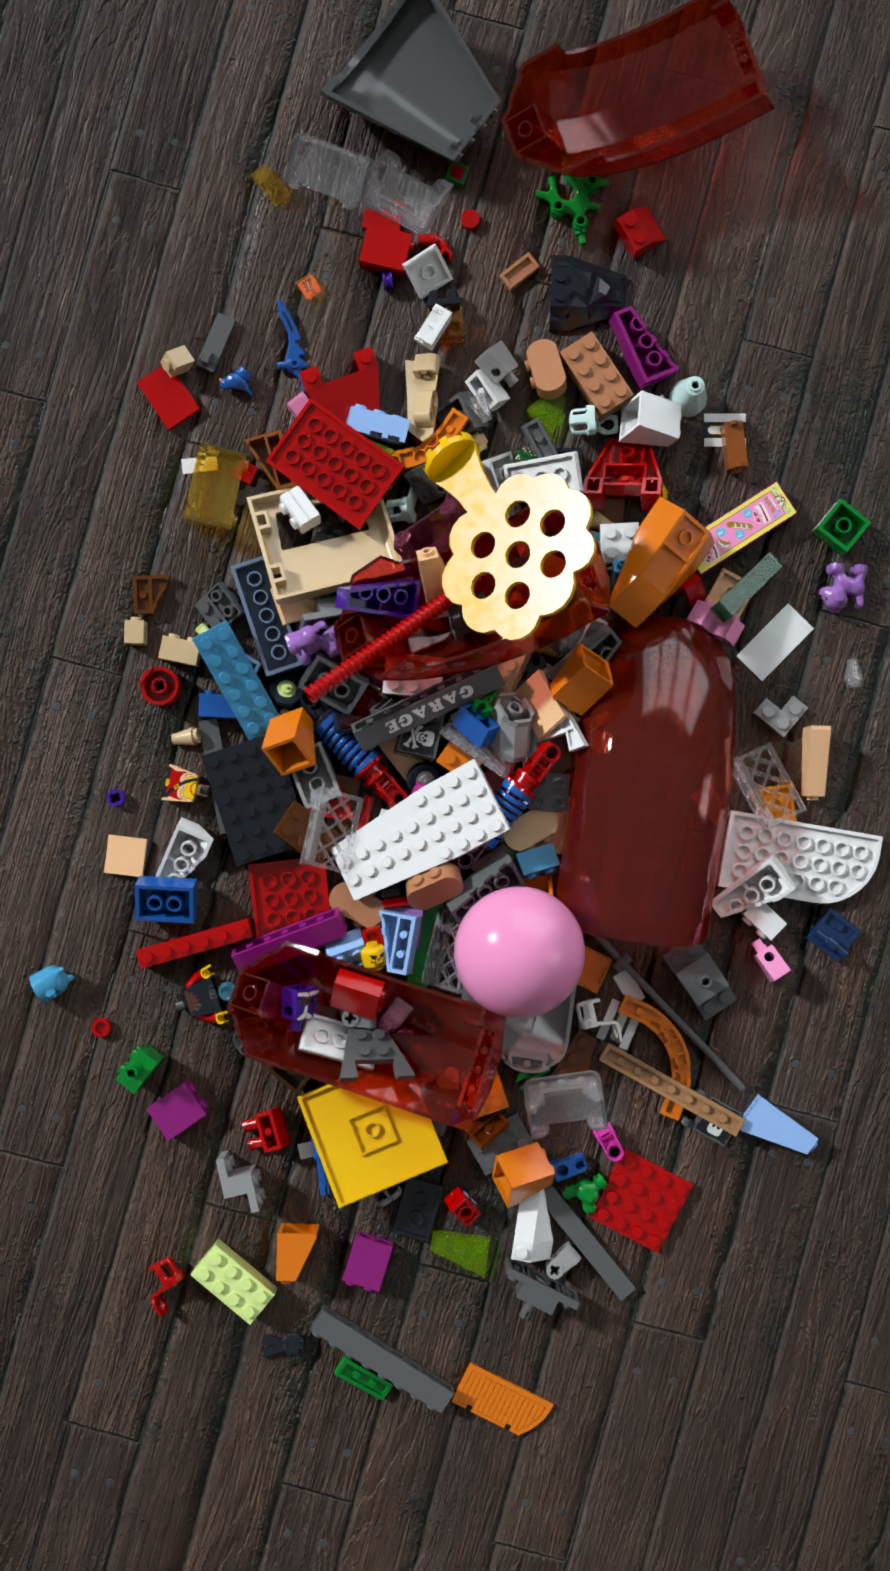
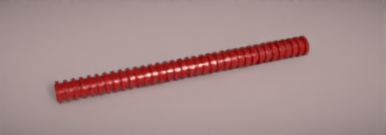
M485 574L476 580L474 591L478 589L477 587L480 588L482 584L487 583ZM442 592L440 596H436V600L432 599L431 603H426V606H422L421 610H416V613H412L411 617H406V620H402L401 624H396V627H392L391 631L388 630L386 634H382L381 638L377 637L375 642H370L371 645L367 644L365 649H360L361 652L357 651L355 656L351 655V659H346L345 663L341 662L340 666L335 667V670L331 669L330 673L325 674V677L321 676L319 681L315 680V684L311 683L309 688L305 687L304 692L311 702L316 703L317 699H322V695L326 696L327 692H332V688L336 689L337 685H342V681L346 682L348 677L352 678V674L356 675L358 670L362 671V667L366 668L368 663L372 664L373 660L378 659V656L382 657L383 653H387L388 649L392 650L393 646L398 645V642L402 643L403 639L408 638V635L412 636L413 632H418V628L422 629L423 625H428V621L432 622L433 618H438V614L442 615L443 611H448V608H452L454 603Z

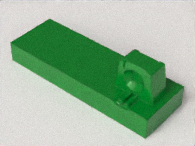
M344 1355L334 1371L335 1375L382 1401L393 1386L391 1381L381 1379L377 1372L367 1370L360 1363L348 1358L346 1355Z

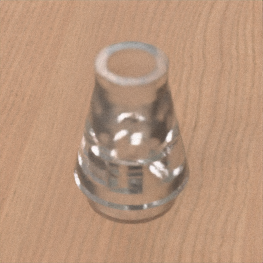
M483 392L469 399V405L481 419L482 423L493 418L487 396H484Z
M858 659L846 660L847 665L844 679L846 687L856 688L862 686L864 679Z

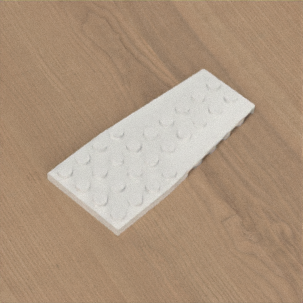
M473 759L425 785L333 846L331 853L353 899L360 900L400 881L407 880L414 875L456 859L506 833L511 828L477 759Z

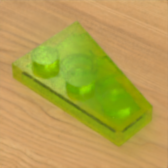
M433 1230L430 1251L485 1278L490 1237Z

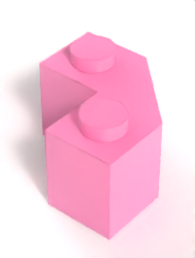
M697 600L687 618L697 629L705 630L713 634L715 639L733 646L745 627L739 621L740 617L733 613L729 615L721 613L716 608V604L709 600L705 602Z

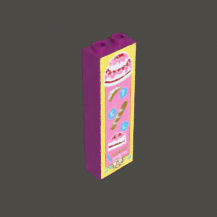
M777 481L705 526L712 533L715 544L694 574H697L699 577L797 514L794 506Z

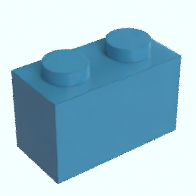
M552 843L517 853L513 858L522 879H527V881L538 878L539 874H553L560 865Z

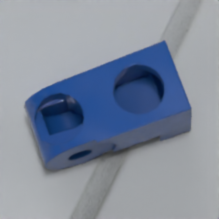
M576 1153L559 1160L549 1161L554 1166V1180L556 1182L588 1169L583 1153Z

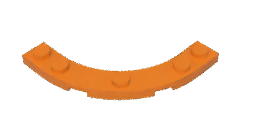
M452 408L434 435L421 445L397 451H384L405 465L404 470L417 468L426 463V453L429 448L433 451L440 444L438 440L444 436L451 438L460 435V432H462L470 419L455 408Z
M624 994L618 1013L643 1023L656 1033L667 1050L671 1066V1078L690 1088L691 1063L687 1047L679 1031L659 1010L643 1001ZM665 1097L660 1114L679 1121L684 1107Z

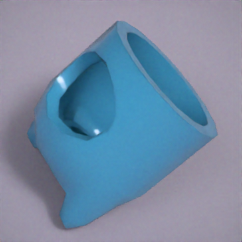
M55 965L47 966L29 977L33 991L43 1003L62 994L67 989L68 984L74 979V975L66 974L63 967Z

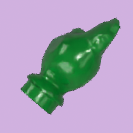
M598 1173L593 1176L592 1181L581 1179L574 1185L565 1186V1190L562 1191L563 1198L570 1200L572 1197H578L582 1201L584 1212L592 1214L596 1210L595 1204L599 1198V1190H606L609 1184Z

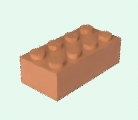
M593 332L588 333L560 351L559 356L564 369L587 404L595 405V415L598 417L599 422L620 410L621 407L633 398V392Z

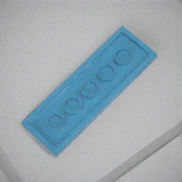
M227 620L192 638L247 738L252 740L266 732L270 719L279 716Z

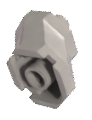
M514 692L501 693L493 709V720L500 725V728L490 746L496 756H498V759L503 763L523 762L530 749L531 720L535 711L526 698L522 697V699L517 698L518 694Z

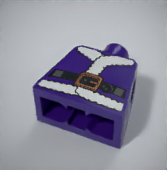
M306 984L282 987L281 1017L291 1020L290 1030L301 1031L302 1021L313 1018L320 988Z

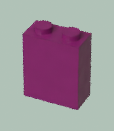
M189 1080L177 1086L146 1109L167 1141L209 1112L208 1103L204 1098L201 1099L199 1097L197 1087L193 1082L190 1083Z
M357 1230L342 1280L350 1286L359 1285L364 1287L366 1291L379 1292L393 1248V1241Z

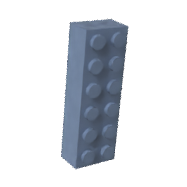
M263 556L230 566L266 677L272 678L305 667L299 658L301 653L293 655L287 647L284 636L294 631L291 624L283 626L270 590L272 587Z

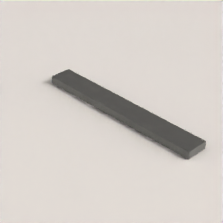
M551 1184L544 1188L548 1212L621 1301L636 1289L634 1284L555 1187Z

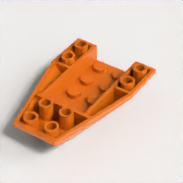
M659 497L637 529L607 605L633 627H638L676 592L682 584L694 575L715 544L712 533L686 510Z

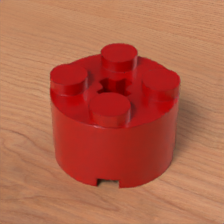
M166 667L148 669L140 680L142 696L154 705L167 707L174 704L181 696L183 684L180 677ZM159 683L163 684V686H164V689H163V690H161L160 687L158 686Z

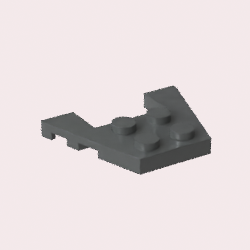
M386 1028L348 1029L339 1082H357L356 1064H392L396 1081L414 1079L415 1073Z

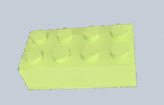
M220 1239L214 1243L190 1274L249 1325L274 1297L277 1290L273 1283Z

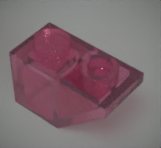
M397 996L377 1022L380 1023L379 1026L384 1031L393 1033L400 1027L413 1007Z

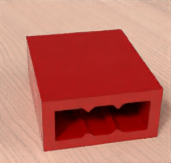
M368 224L359 257L360 267L386 274L391 272L394 276L404 278L406 271L402 264L409 260L410 253L413 254L416 242H413V234Z
M340 968L334 982L330 1006L374 1020L376 1014H380L386 995V991L383 990L385 982Z

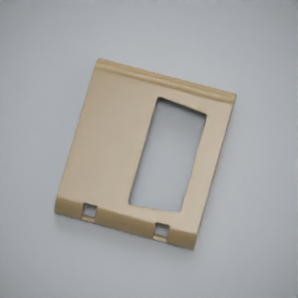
M296 486L246 497L277 604L286 605L335 593L338 587L370 584L400 576L405 571L383 499L366 521L368 530L282 550L276 515L282 513L279 508V497ZM303 490L313 505L323 504ZM258 522H265L266 524L259 526ZM274 575H281L280 578L274 579Z

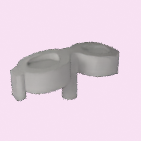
M398 1185L391 1195L385 1189L383 1192L387 1197L379 1201L375 1200L378 1207L388 1205L401 1194V1187Z

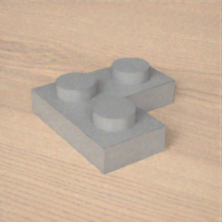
M792 696L780 710L770 700L765 698L753 714L783 738L808 707L795 696Z

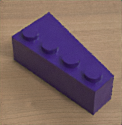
M410 578L338 587L335 607L402 618L411 617L412 613H416L418 607L421 580Z

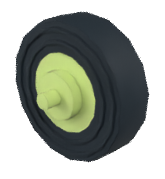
M290 674L278 675L270 683V699L279 707H294L300 702L303 690L298 687L300 680Z

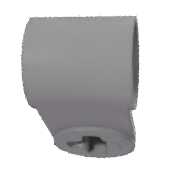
M340 1010L342 1022L347 1027L373 1029L377 1026V1014L374 1020L353 1013L350 1019H347L350 1012Z
M566 1242L545 1262V1270L548 1277L559 1279L581 1260V1256L569 1242ZM551 1266L557 1267L558 1270H551Z

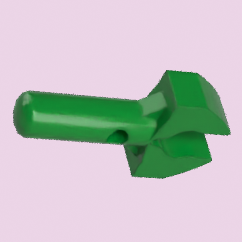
M491 691L484 700L476 698L472 706L473 713L477 709L484 708L480 717H489L494 709L490 704L498 696V692Z
M551 1069L531 1074L519 1072L516 1083L522 1079H529L519 1089L525 1091L533 1089V1081L549 1073Z

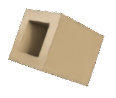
M185 345L166 351L160 363L170 378L188 372L195 360Z
M130 617V620H125V644L147 646L148 623L142 620V617Z

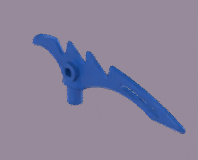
M278 299L279 316L288 333L289 347L286 361L277 362V369H287V372L294 374L301 381L299 372L307 368L308 364L300 356H304L306 353L296 344L297 341L301 340L300 334L287 308ZM282 312H284L286 317L288 318L294 333L291 332L290 327Z

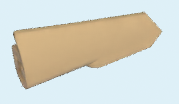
M434 353L416 354L414 361L405 360L408 419L410 420L408 431L423 443L434 435L438 408L436 389L441 358Z

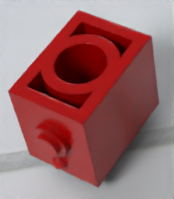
M459 1186L444 1199L450 1212L466 1227L481 1215L476 1202Z

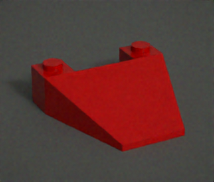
M372 347L353 353L358 372L330 382L323 383L317 366L299 372L307 397L315 400L345 423L347 422L350 407L356 404L366 406L367 410H379L378 363Z
M610 438L584 479L582 494L590 500L593 510H603L605 496H641L642 510H651L659 497L663 498L662 478L651 445L619 442V438Z

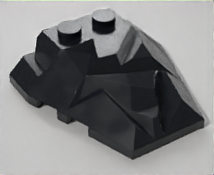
M551 255L549 332L568 333L578 327L591 326L592 323L598 321L604 322L610 320L614 312L626 308L625 275L572 256Z

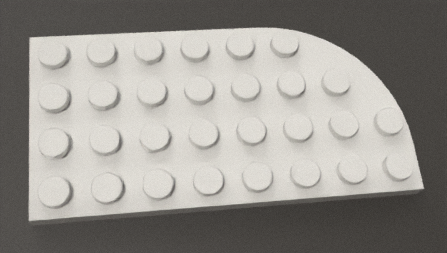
M730 810L717 886L729 887L756 864L773 853L785 867L795 886V890L784 898L812 903L838 902L851 897L868 883L878 865L883 837Z

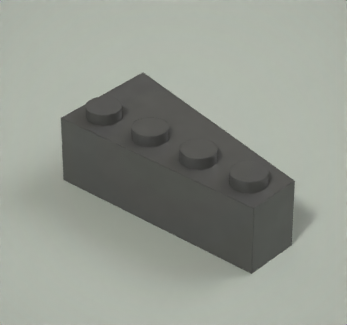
M601 623L580 643L608 662L622 641L612 628ZM575 647L545 673L550 683L553 682Z
M503 847L463 881V892L459 896L447 900L445 903L459 925L469 909L484 896L503 888L524 887L526 885L513 860Z

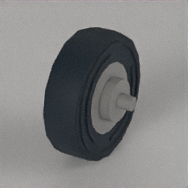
M418 762L409 769L407 784L410 790L413 791L418 781L427 785L440 778L441 774L432 763Z

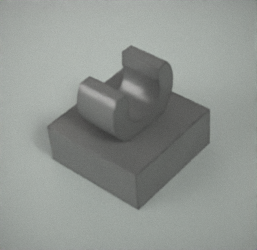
M397 883L394 884V888L380 890L382 901L384 898L402 896Z

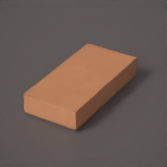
M528 252L499 275V279L511 292L540 269V265Z

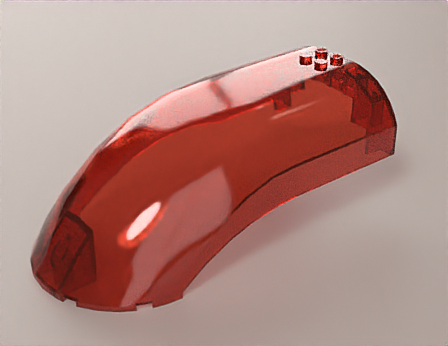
M649 616L636 628L630 623L619 627L615 634L622 643L608 661L614 685L579 717V728L589 746L575 751L568 807L559 856L560 865L557 869L553 896L559 899L571 911L582 933L659 946H696L706 942L730 805L736 736L735 677L727 654L706 630L692 622L672 616Z

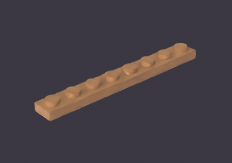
M610 1043L606 1044L599 1057L601 1062L735 1137L745 1121L743 1117Z

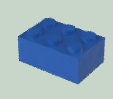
M139 876L135 883V921L194 924L198 914L197 879Z

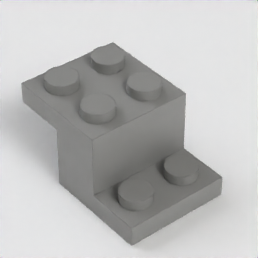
M229 1150L221 1152L216 1159L224 1199L247 1194L251 1213L258 1212L266 1199L265 1190L261 1188L259 1182L262 1180L260 1169L256 1168V1164L233 1169L235 1167L233 1155H230Z

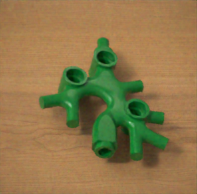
M589 152L582 153L585 176L583 177L578 175L575 158L571 154L561 157L560 164L563 177L575 190V197L573 199L564 200L559 196L555 176L548 178L550 188L548 192L536 190L535 198L550 203V216L554 220L562 219L565 214L572 216V231L578 237L579 245L581 246L587 244L588 219L585 216V212L587 210L599 211L601 203L589 200L588 194L593 195L598 191V188L609 186L608 178L600 179L596 175L600 170L608 166L606 159L601 160L597 164H592Z

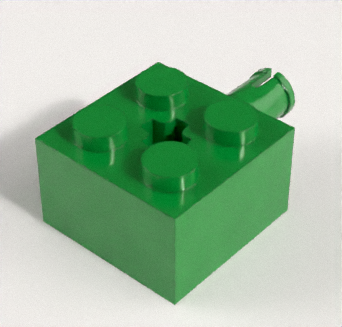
M148 1043L135 1048L129 1056L131 1060H128L117 1071L119 1076L116 1078V1081L133 1094L145 1084L165 1058Z

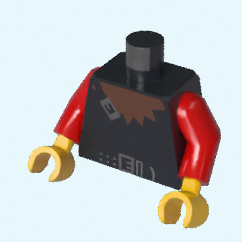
M207 965L194 973L188 980L186 989L183 990L184 998L175 1001L178 1012L188 1009L190 1015L196 1016L198 1020L210 1023L217 1022L218 1024L227 1023L229 1020L224 1019V1014H227L228 1011H223L224 1006L218 995V988L213 976L215 972L210 973L208 968L211 965Z

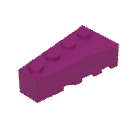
M629 306L613 313L609 323L639 390L673 377L679 370V367L676 363L673 364L669 354L660 347L656 337L650 334L646 324L633 307Z

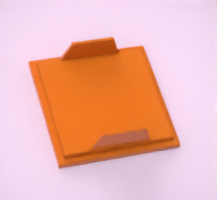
M585 946L583 971L577 985L597 994L613 959Z

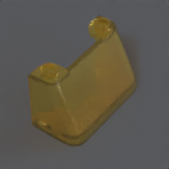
M203 442L200 443L183 522L231 530L232 527L235 528L237 516H234V508L241 475L243 471H247L249 460L246 459V453Z

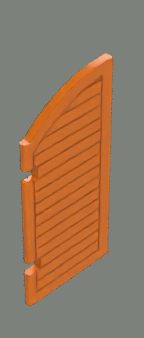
M472 1362L469 1363L451 1400L452 1403L466 1409L467 1405L472 1406L470 1412L502 1428H505L507 1423L511 1426L509 1431L518 1436L541 1423L554 1406V1403Z

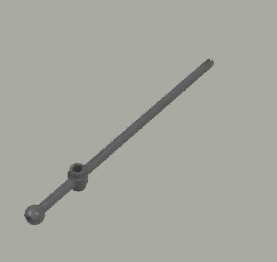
M588 920L582 926V931L586 935H592L615 959L612 966L616 971L620 973L622 970H625L740 1091H744L745 1085L630 965L633 958L627 952L623 953V955L619 954L598 932L596 923Z

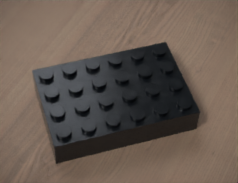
M265 736L201 756L236 866L293 849L272 832L293 801L298 802L290 774L282 776L261 748Z

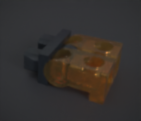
M457 289L447 290L446 299H440L439 291L437 290L429 291L427 317L435 304L451 311L452 320L447 326L448 343L465 342L461 297H459ZM445 331L436 344L446 343Z

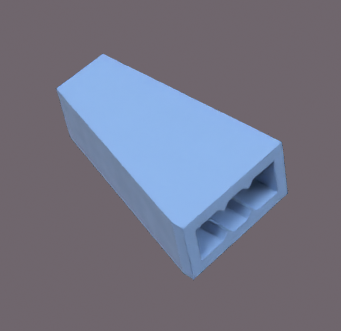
M759 1094L742 1116L745 1121L740 1130L805 1154L812 1152L817 1146L818 1138Z

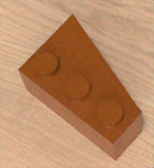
M281 429L244 440L277 490L297 486L265 462L284 435Z

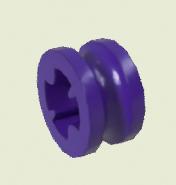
M382 273L384 291L387 288L393 290L392 273Z
M113 789L107 794V801L112 806H121L126 800V795L119 789ZM119 793V797H121V800L116 801L114 803L112 801L114 800V798H112V795H117Z

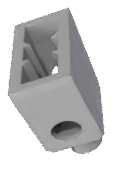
M502 340L488 348L474 361L495 384L504 380L511 388L519 381L513 373L518 367V363Z

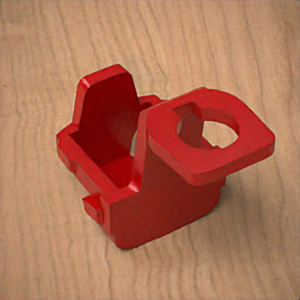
M166 1257L148 1268L149 1271L155 1269L163 1285L151 1296L152 1305L159 1317L168 1311V1306L160 1293L176 1285L185 1277L183 1271L178 1269L171 1257ZM163 1264H165L171 1277L165 1275L161 1268ZM158 1301H159V1302L161 1303V1305H162V1310H161V1309L159 1308V1306H158V1303H157Z

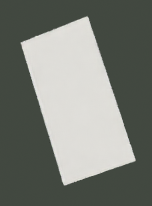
M788 603L737 657L763 681L814 628Z

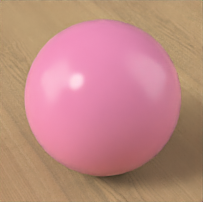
M515 886L496 890L481 898L469 909L462 919L455 937L454 960L459 979L466 991L477 1003L487 1010L502 1016L529 1018L556 1008L572 993L583 971L585 944L576 918L559 899L536 888Z

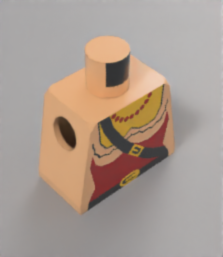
M170 764L161 800L196 802L197 795L208 797L210 786L200 784V775Z

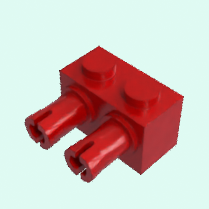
M280 1106L263 1110L255 1114V1118L243 1120L242 1126H247L243 1128L246 1133L256 1129L259 1131L260 1137L248 1139V1145L254 1144L249 1147L250 1151L263 1148L264 1152L267 1153L282 1149L291 1143Z

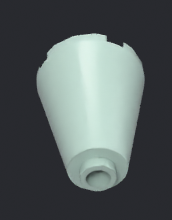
M698 376L680 380L670 390L669 400L681 404L682 417L696 416L706 405L707 393L705 384Z

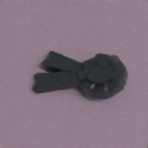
M289 1332L284 1338L265 1334L262 1344L271 1346L262 1347L261 1351L263 1352V1358L285 1351L288 1356L297 1357L305 1350L306 1340L299 1332Z

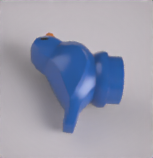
M241 366L235 370V373H230L226 378H219L220 386L224 390H241L251 397L254 395L248 386L252 374Z

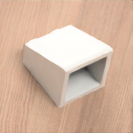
M640 391L621 407L619 442L669 447L681 435V404L645 391Z

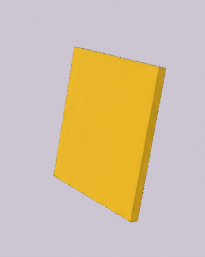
M403 1053V1056L405 1057L406 1061L408 1062L405 1053ZM376 1064L372 1071L364 1069L357 1072V1082H339L337 1080L297 1097L339 1209L448 1163L415 1077L413 1080L396 1081L392 1064Z

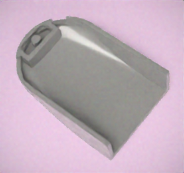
M576 987L559 1006L535 1017L510 1018L494 1013L492 1042L496 1053L500 1055L506 1065L524 1073H540L549 1070L550 1067L562 1060L569 1044Z

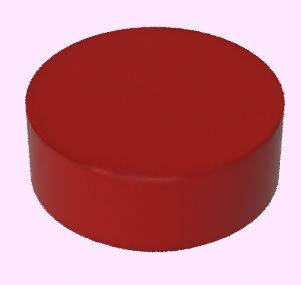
M468 209L462 213L461 225L464 229L471 231L479 226L480 216L477 211Z
M98 1018L92 1024V1032L97 1037H106L112 1031V1024L107 1018Z

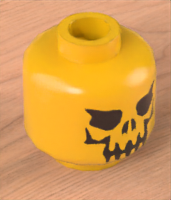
M377 941L367 942L366 946L360 951L363 966L369 969V971L382 970L384 965H386L385 946L377 944Z

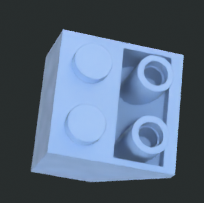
M360 928L347 932V935L340 940H332L325 944L327 957L336 976L340 968L354 973L369 970L362 963L360 951L366 945Z

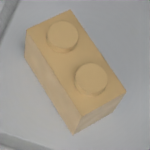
M169 633V636L163 635L158 658L199 667L201 654L191 637L184 640L180 639V635Z

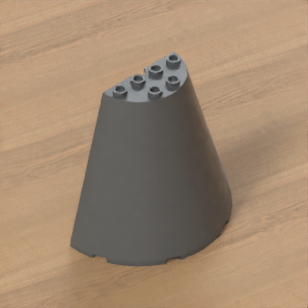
M397 0L344 69L336 77L333 75L320 92L324 99L455 163L460 160L464 152L487 126L485 123L488 117L492 119L498 112L497 105L501 102L440 0Z

